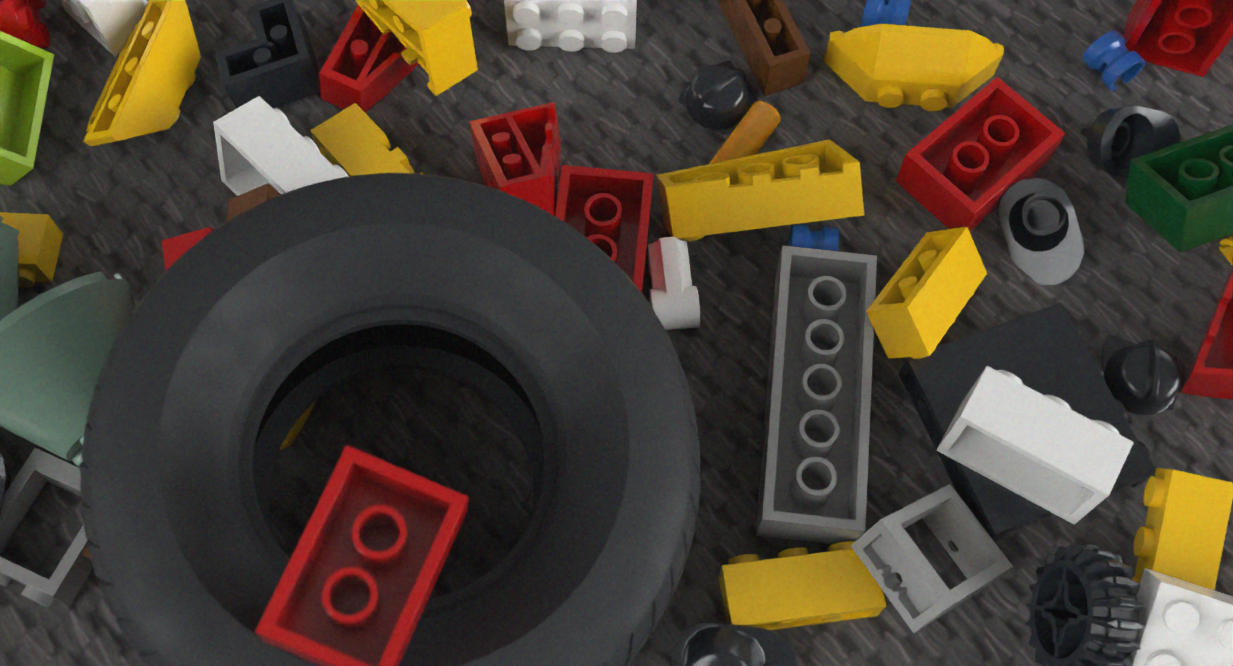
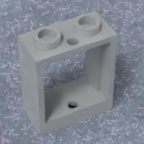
M34 448L4 494L0 514V554L46 482H50L81 497V468ZM84 524L50 579L0 557V585L6 588L10 580L13 579L25 585L21 595L40 605L50 608L53 601L57 600L70 607L93 570L92 562L81 555L89 541L85 536Z
M951 484L882 518L851 545L913 633L971 598L1013 567ZM923 519L966 576L967 580L949 590L904 528ZM896 572L901 575L902 582L897 579Z

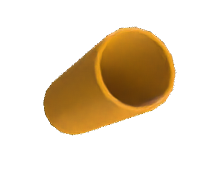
M756 101L753 103L709 164L733 158L736 159V157L756 155L780 123L779 112L767 102Z

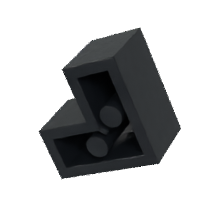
M268 0L250 6L249 10L257 39L215 53L223 87L236 109L258 96L274 108L321 92L318 64L307 27L294 0Z

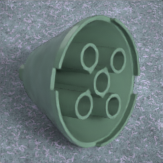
M96 272L65 282L26 302L0 320V427L68 461H73L78 468H81V462L83 461L81 453L85 424L88 422L87 415L95 386L98 384L97 380L109 351L113 348V343L135 309L131 286L124 276L118 272L114 275L116 279H108L103 272Z

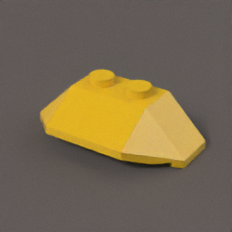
M186 0L148 1L144 8L145 13L143 17L135 24L124 44L90 116L86 129L87 133L83 142L89 146H96L170 129L180 115V104L186 91L195 81L196 74L194 72L201 59Z
M876 24L854 28L847 32H830L824 54V63L865 101L877 102L885 108H894L901 104L918 105L927 111H939L944 108L954 107L994 76L1004 54V46L998 43L993 44L988 38L969 30Z

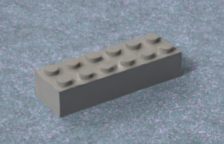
M782 245L775 275L756 536L836 544L856 541L865 533L874 328L866 310L875 300L877 255Z

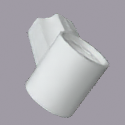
M664 237L648 244L647 257L652 289H649V304L665 330L700 327L699 295L697 286H692L687 241H681L676 237Z

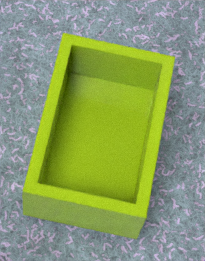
M0 31V184L13 185L34 168L54 54Z

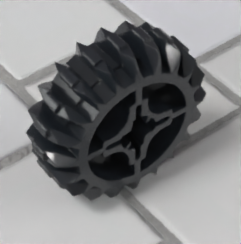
M1083 543L1080 546H1059L1055 554H1047L1045 566L1037 567L1036 575L1038 580L1036 584H1031L1029 587L1032 592L1031 603L1026 604L1030 609V619L1027 621L1026 626L1031 628L1032 633L1029 639V646L1036 648V663L1043 666H1133L1131 652L1141 649L1137 635L1138 630L1145 627L1139 622V612L1145 605L1137 601L1140 583L1131 580L1133 574L1132 566L1123 564L1121 555L1112 553L1110 550L1099 549L1097 545Z

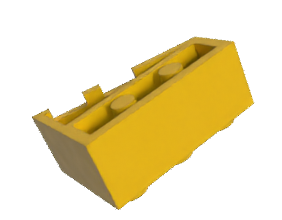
M355 0L384 35L392 31L405 46L406 50L402 51L401 56L410 66L418 62L427 72L430 81L427 86L435 96H438L478 70L469 18L472 12L467 0Z

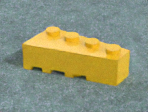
M356 103L310 130L320 154L332 165H339L347 173L348 177L377 173H415L407 156L398 147L389 151L391 146L386 134Z
M830 139L656 175L665 228L671 237H676L681 241H695L703 238L705 235L864 216L860 162Z

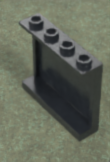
M1061 303L938 346L930 356L921 359L908 357L898 373L936 451L962 401L986 366H989L995 370H1004L1016 375L1023 385L1042 395H1052L1064 400L1071 410L1090 420H1099L1112 425L1121 436L1134 442L1111 492L1132 485L1133 488L1140 486L1155 473L1148 448L1141 441L1137 440L1128 424L1125 407L1118 399L1113 397L1104 381V372L1096 358L1090 356L1081 340V332L1077 322L1073 317L1067 315ZM937 451L958 495L994 542L1002 539L1012 530L1054 515L1052 512Z

